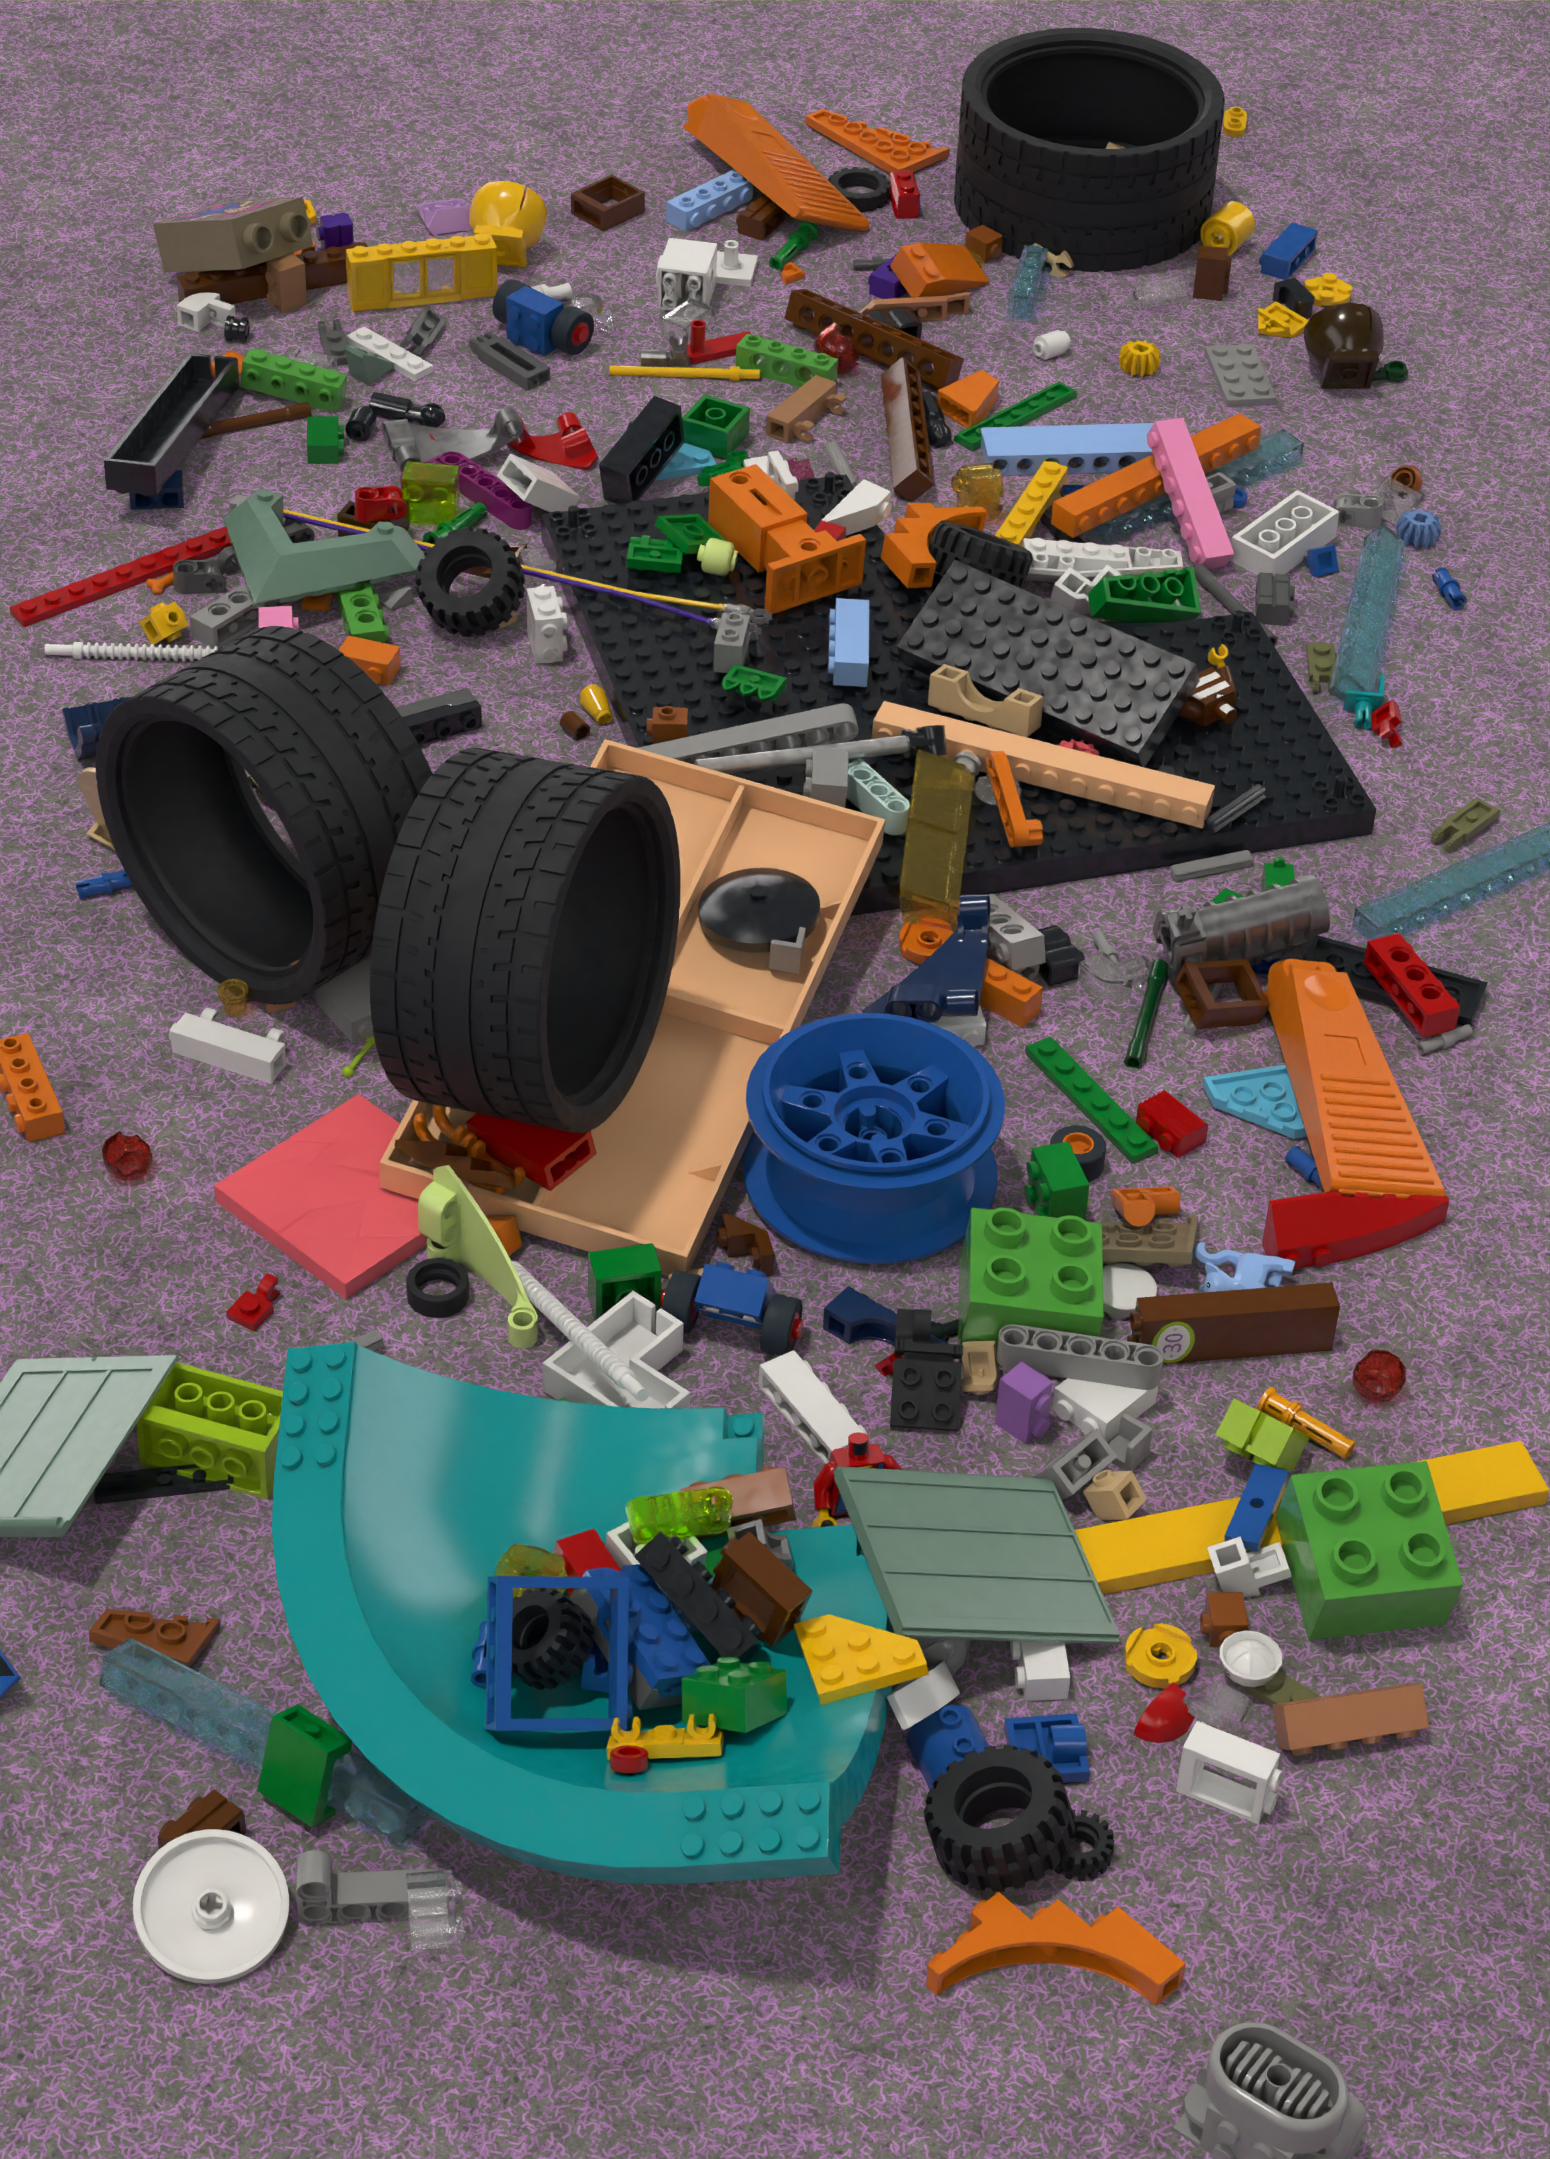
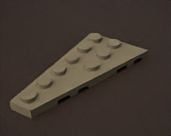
M1198 1215L1187 1216V1222L1171 1223L1170 1218L1158 1219V1222L1153 1223L1151 1226L1138 1227L1128 1222L1102 1224L1103 1263L1114 1265L1120 1262H1134L1139 1266L1167 1263L1171 1267H1183L1186 1264H1192L1198 1231Z

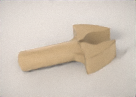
M1034 243L1031 247V252L1051 264L1052 270L1049 275L1065 277L1069 274L1060 268L1059 263H1064L1069 268L1074 266L1071 257L1065 250L1061 255L1055 256L1037 243Z

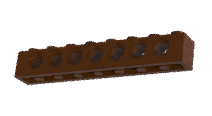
M807 289L791 291L784 319L793 322L794 327L811 330L814 336L829 338L834 345L847 346L852 349L851 352L854 354L867 355L871 357V361L878 364L892 366L900 358L904 357L920 371L921 382L932 384L931 387L935 390L958 381L964 358Z

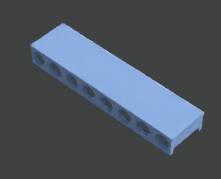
M1154 423L981 428V450H983L988 476L1035 475L1042 463L1048 458L1050 462H1057L1060 465L1069 467L1068 474L1114 473L1125 468L1119 464V460L1122 457L1133 464L1153 454L1152 449L1147 444L1146 435ZM1099 457L1100 461L1107 465L1096 467L1093 462ZM1074 458L1075 462L1082 465L1078 468H1071L1068 462ZM1023 459V461L1031 467L1022 470L1017 466V464L1020 460ZM998 460L999 464L1006 467L1002 470H995L992 468V463Z

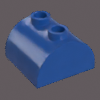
M961 1705L944 1706L914 1724L909 1730L906 1739L929 1790L931 1788L934 1789L933 1783L940 1773L945 1774L947 1766L953 1761L960 1762L964 1759L965 1754L974 1751L976 1754L984 1751V1747H989L973 1712Z

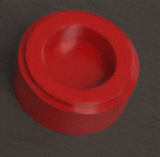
M632 1745L616 1747L610 1752V1768L621 1773L645 1771L648 1768V1751L642 1747Z

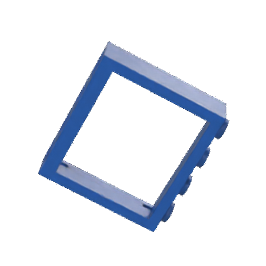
M488 1576L485 1730H611L614 1718H619L620 1728L627 1730V1722H630L632 1717V1704L628 1699V1684L631 1683L633 1676L632 1664L628 1661V1646L633 1641V1628L631 1623H628L629 1608L632 1607L634 1598L633 1588L629 1585V1577ZM513 1588L610 1589L608 1718H511Z

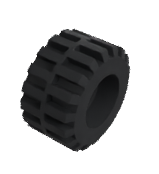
M535 1588L534 1591L528 1589L523 1591V1595L520 1598L518 1596L513 1598L512 1674L537 1690H544L545 1687L551 1690L557 1688L559 1682L563 1685L569 1682V1677L572 1674L577 1675L581 1670L579 1667L582 1662H587L590 1656L587 1654L588 1649L593 1647L594 1640L590 1637L594 1634V1627L590 1624L591 1618L589 1615L554 1588Z

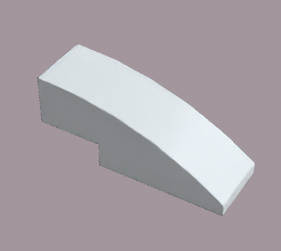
M944 1660L928 1667L929 1675L903 1682L887 1696L902 1730L928 1717L960 1694Z

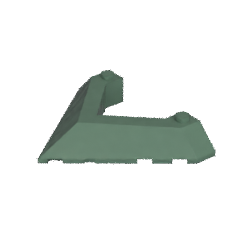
M258 489L223 517L224 525L228 529L231 545L235 549V556L242 576L245 577L248 593L252 597L254 609L264 607L265 602L278 601L279 603L302 599V597L317 596L355 588V583L368 580L370 584L389 581L390 575L404 573L405 577L416 575L419 572L417 566L420 559H425L426 557L404 528L395 526L390 522L379 521L368 533L293 543L282 526L284 523L283 495L274 493L269 489Z

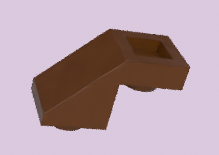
M729 1213L722 1214V1228H717V1240L719 1247H725L728 1258L749 1255L752 1267L757 1266L758 1270L765 1273L766 1276L774 1275V1251L768 1232Z

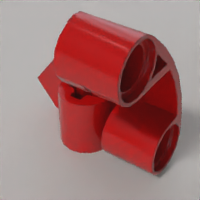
M566 412L559 416L556 423L559 430L558 433L545 436H530L523 420L520 418L524 428L523 433L517 439L508 443L513 449L536 460L577 469H591L599 459L585 428L582 427L578 416L572 412Z

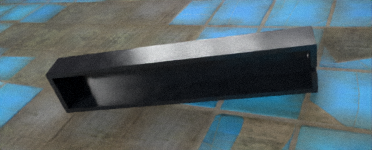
M189 353L104 459L106 490H115L121 494L134 492L141 493L143 496L158 495L239 388L238 358L215 356L216 380L213 381L211 355Z

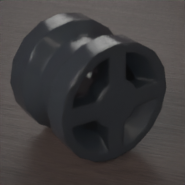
M228 315L224 327L225 340L239 339L240 342L246 343L250 332L249 318L235 319L234 316Z

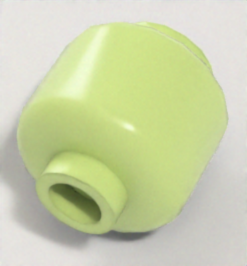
M710 538L706 546L700 545L697 561H701L703 572L725 577L729 571H734L738 551L734 550L732 542Z

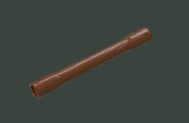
M308 402L281 409L212 422L200 439L282 421L311 417V408Z

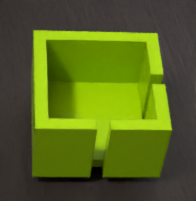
M1233 1398L1215 1434L1225 1440L1222 1445L1223 1447L1248 1459L1254 1454L1252 1462L1284 1469L1290 1473L1294 1470L1310 1436Z

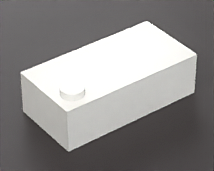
M1297 490L1232 537L1231 546L1234 556L1230 561L1256 575L1260 572L1272 573L1273 576L1276 574H1286L1304 561V557L1308 556L1307 550L1324 546L1336 537L1339 511Z

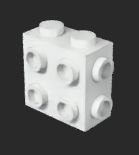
M554 586L527 588V633L535 663L563 661V652H567L566 635H563V629H567L566 613H563L562 598L556 596Z

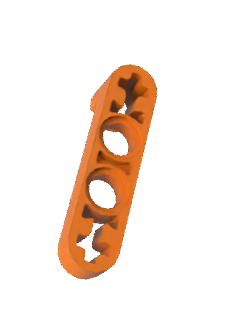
M1004 751L988 752L986 761L987 771L1010 847L1041 845L1043 841L1041 821L1025 819L1006 753Z

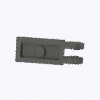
M426 305L406 332L407 335L400 343V346L405 348L413 341L419 346L414 349L412 354L419 356L431 344L446 321Z
M333 320V330L328 332L324 321H318L320 342L328 366L348 364L345 347L349 343L345 332L342 331L340 320Z

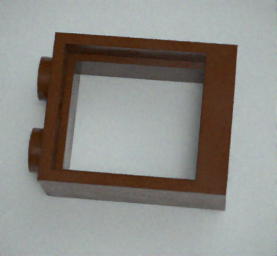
M612 174L571 193V214L603 232L645 212V192ZM611 198L618 202L609 207L602 204Z
M1247 959L1184 963L1174 981L1175 987L1196 1029L1260 1023L1270 1006L1268 998L1264 994L1256 974L1253 972ZM1234 982L1242 1001L1215 1003L1206 984Z
M749 1531L739 1540L732 1538L722 1548L720 1554L723 1557L713 1569L715 1576L712 1585L718 1591L723 1587L737 1602V1605L733 1607L742 1618L748 1615L761 1629L758 1635L773 1648L794 1630V1624L799 1623L813 1590Z

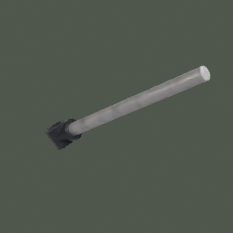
M945 725L917 727L916 731L905 729L902 731L901 736L698 759L694 761V765L725 774L806 765L807 759L812 760L813 748L849 751L848 760L903 753L905 758H913L916 754H918V757L940 756L947 754Z

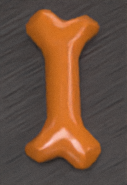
M173 572L160 579H148L146 581L147 588L152 589L153 594H162L166 587L173 584Z

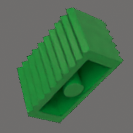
M339 416L307 417L308 464H338L339 455H344V425H339Z

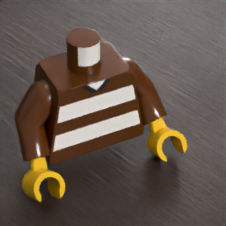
M1225 645L1219 647V655L1215 653L1214 647L1210 650L1208 661L1216 665L1217 669L1210 667L1198 673L1200 682L1178 714L1179 717L1188 718L1201 726H1207L1218 720L1230 724L1236 719L1237 711L1234 709L1237 699V691L1230 668L1225 666L1224 659L1228 655V649Z

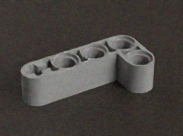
M318 1850L306 1851L300 1854L296 1861L298 1918L304 1924H310V1921L321 1920L322 1924L348 1923V1919H361V1922L387 1921V1918L399 1917V1920L441 1919L448 1914L449 1910L448 1877L446 1873L438 1869L332 1873V1862L327 1853Z

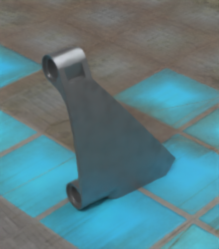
M511 407L498 411L492 429L457 430L409 424L407 419L383 422L381 427L391 457L397 460L401 473L448 451L459 452L474 461L521 436L524 429L518 412ZM430 433H431V435L434 437L435 440H433V439L430 438V435H429Z

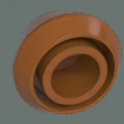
M1402 465L1395 469L1389 478L1390 492H1393V495L1399 499H1402L1398 497V492L1400 491L1407 493V495L1403 496V499L1416 497L1421 492L1423 486L1422 474L1419 469L1413 465Z

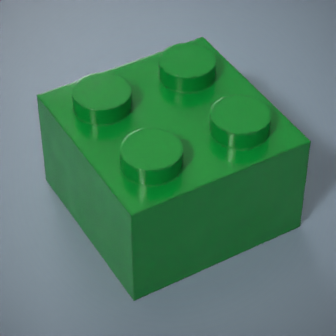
M704 394L682 417L685 443L709 450L712 455L727 459L728 453L733 452L749 434L750 408Z
M1069 1142L1032 1148L1031 1160L1027 1162L1026 1166L1029 1179L1028 1185L1024 1186V1195L1026 1202L1033 1204L1035 1208L1034 1215L1055 1218L1071 1215L1085 1220L1090 1184Z
M653 1243L588 1252V1299L594 1321L632 1291L655 1304L656 1312L661 1308L662 1270Z
M721 1657L717 1659V1663L711 1666H700L696 1668L695 1673L681 1678L682 1722L688 1723L689 1715L694 1714L696 1725L708 1727L709 1714H715L717 1719L716 1728L747 1733L787 1714L786 1670L771 1668V1663L753 1662L745 1664L740 1663V1659L737 1657Z

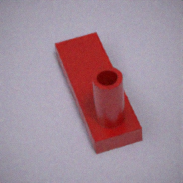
M693 320L691 322L690 344L686 345L688 362L693 365L736 355V345L746 334L751 335V333L747 331L705 341L706 323L703 320Z

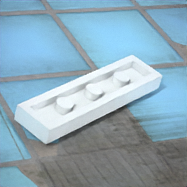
M366 327L359 328L346 335L350 345L377 353L394 362L395 364L392 369L413 381L433 372L432 364Z

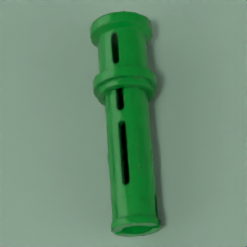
M802 222L799 229L790 234L789 241L770 258L769 266L776 270H782L784 265L800 250L808 248L810 241L818 238V227L811 222Z
M477 502L450 522L443 521L435 531H428L424 534L423 542L435 545L434 541L439 537L443 539L449 536L448 532L453 530L461 532L462 528L473 526L476 522L487 516L488 512H484L487 510L486 506L481 502Z

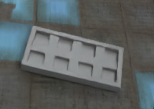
M1240 343L1227 346L1217 344L1205 347L1204 354L1226 407L1276 404V396L1253 344Z

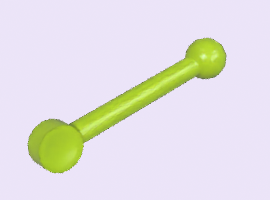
M374 1036L366 1038L365 1046L350 1065L342 1069L344 1077H352L354 1068L369 1049L375 1046Z

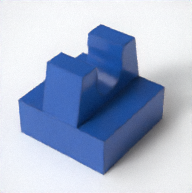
M1329 544L1307 550L1308 556L1304 557L1305 566L1310 568L1312 576L1316 577L1339 571L1335 545Z

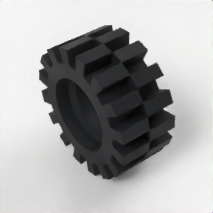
M1072 1810L1075 1829L1071 1839H1085L1092 1844L1094 1849L1089 1852H1076L1068 1849L1065 1856L1060 1855L1061 1861L1054 1868V1871L1059 1875L1063 1870L1066 1871L1065 1878L1070 1880L1073 1874L1078 1875V1881H1085L1086 1874L1092 1880L1097 1878L1098 1872L1101 1874L1105 1873L1107 1866L1111 1864L1115 1841L1113 1840L1114 1833L1112 1829L1108 1830L1109 1823L1106 1820L1099 1823V1815L1094 1813L1089 1818L1087 1817L1088 1811L1081 1810L1080 1816H1076L1075 1810Z

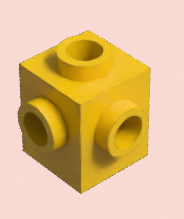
M163 601L149 609L151 614L139 621L148 640L154 645L164 639L170 643L183 636L181 630L189 626L184 611L178 607L176 601L165 605Z

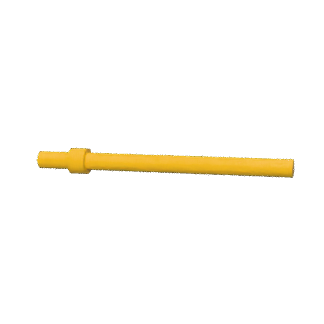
M610 366L609 375L717 378L740 381V379L760 380V369H740V366H730V369Z

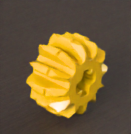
M1138 339L1136 342L1127 341V344L1122 345L1119 352V368L1123 369V373L1131 372L1132 377L1136 374H1139L1142 378L1144 374L1152 376L1153 372H1157L1160 366V349L1154 343H1147V340L1144 342Z

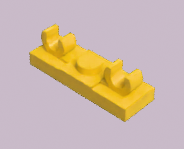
M692 1714L688 1718L687 1730L685 1728H675L672 1725H660L645 1732H640L641 1720L639 1717H634L633 1729L631 1731L622 1730L619 1725V1718H614L606 1748L608 1761L610 1760V1752L614 1748L626 1745L644 1748L648 1751V1759L721 1756L724 1745L723 1729H716L717 1719L715 1714H709V1726L706 1728H699L695 1724V1715Z

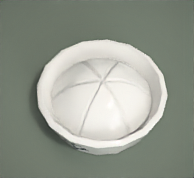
M1241 1631L1225 1638L1220 1646V1659L1227 1676L1231 1680L1242 1686L1256 1687L1264 1685L1277 1673L1282 1665V1652L1278 1644L1269 1636L1255 1631Z

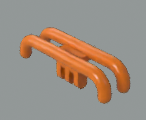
M433 1105V1117L437 1126L454 1142L453 1144L466 1148L465 1156L491 1162L490 1171H498L515 1176L514 1187L524 1182L526 1172L522 1167H516L513 1173H511L486 1152V1144L482 1140H477V1136L472 1132L468 1133V1129L464 1125L456 1128L449 1121L445 1106ZM416 1114L414 1117V1128L420 1141L440 1142L430 1133L425 1114ZM468 1181L475 1187L504 1195L506 1192V1188L485 1186Z

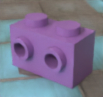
M1021 1361L999 1380L995 1424L1026 1445L1035 1437H1043L1050 1426L1048 1420L1050 1407L1053 1402L1051 1397L1053 1382L1044 1374L1037 1372Z

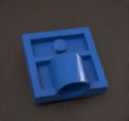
M1077 1713L1005 1718L1004 1731L1007 1745L1016 1746L1018 1751L1026 1748L1036 1752L1038 1757L1041 1755L1052 1763L1053 1768L1059 1771L1063 1783L1089 1781L1090 1770L1086 1757V1732L1083 1723L1079 1724Z

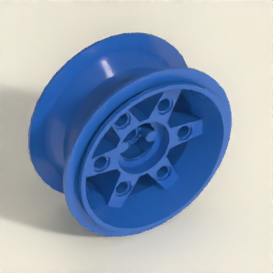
M883 1013L843 1014L823 1018L786 1033L767 1048L751 1070L746 1089V1108L749 1121L755 1132L748 1142L744 1155V1184L753 1207L762 1219L778 1234L792 1243L813 1253L836 1260L868 1264L906 1262L928 1257L962 1241L965 1238L971 1207L991 1209L998 1187L997 1164L991 1147L994 1145L1002 1129L1005 1116V1096L1001 1082L989 1062L968 1042L950 1031L928 1022L899 1015Z

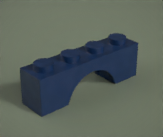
M848 1286L824 1307L823 1329L848 1344L872 1339L886 1342L895 1347L897 1314L891 1309H887L873 1301L867 1295ZM930 1334L931 1343L948 1344L946 1341Z

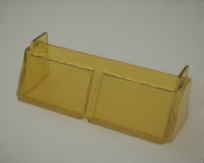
M918 750L916 757L909 823L907 826L900 880L899 899L903 923L910 921L911 923H919V918L929 917L944 920L949 924H958L957 915H959V900L972 792L976 790L975 773L967 771L964 764Z

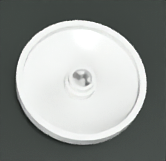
M206 1829L194 1831L168 1842L147 1862L139 1876L134 1891V1926L145 1952L167 1973L193 1983L212 1984L227 1982L254 1971L275 1951L283 1937L288 1922V1886L277 1861L256 1841L228 1830Z

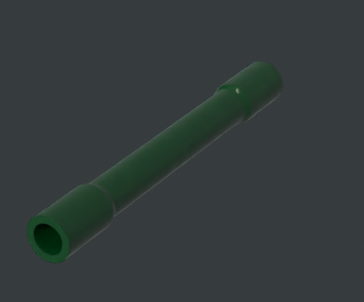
M1161 959L1154 960L1151 963L1147 977V987L1133 1037L1129 1042L1124 1064L1127 1067L1140 1069L1143 1064L1151 1025L1169 969L1168 963Z

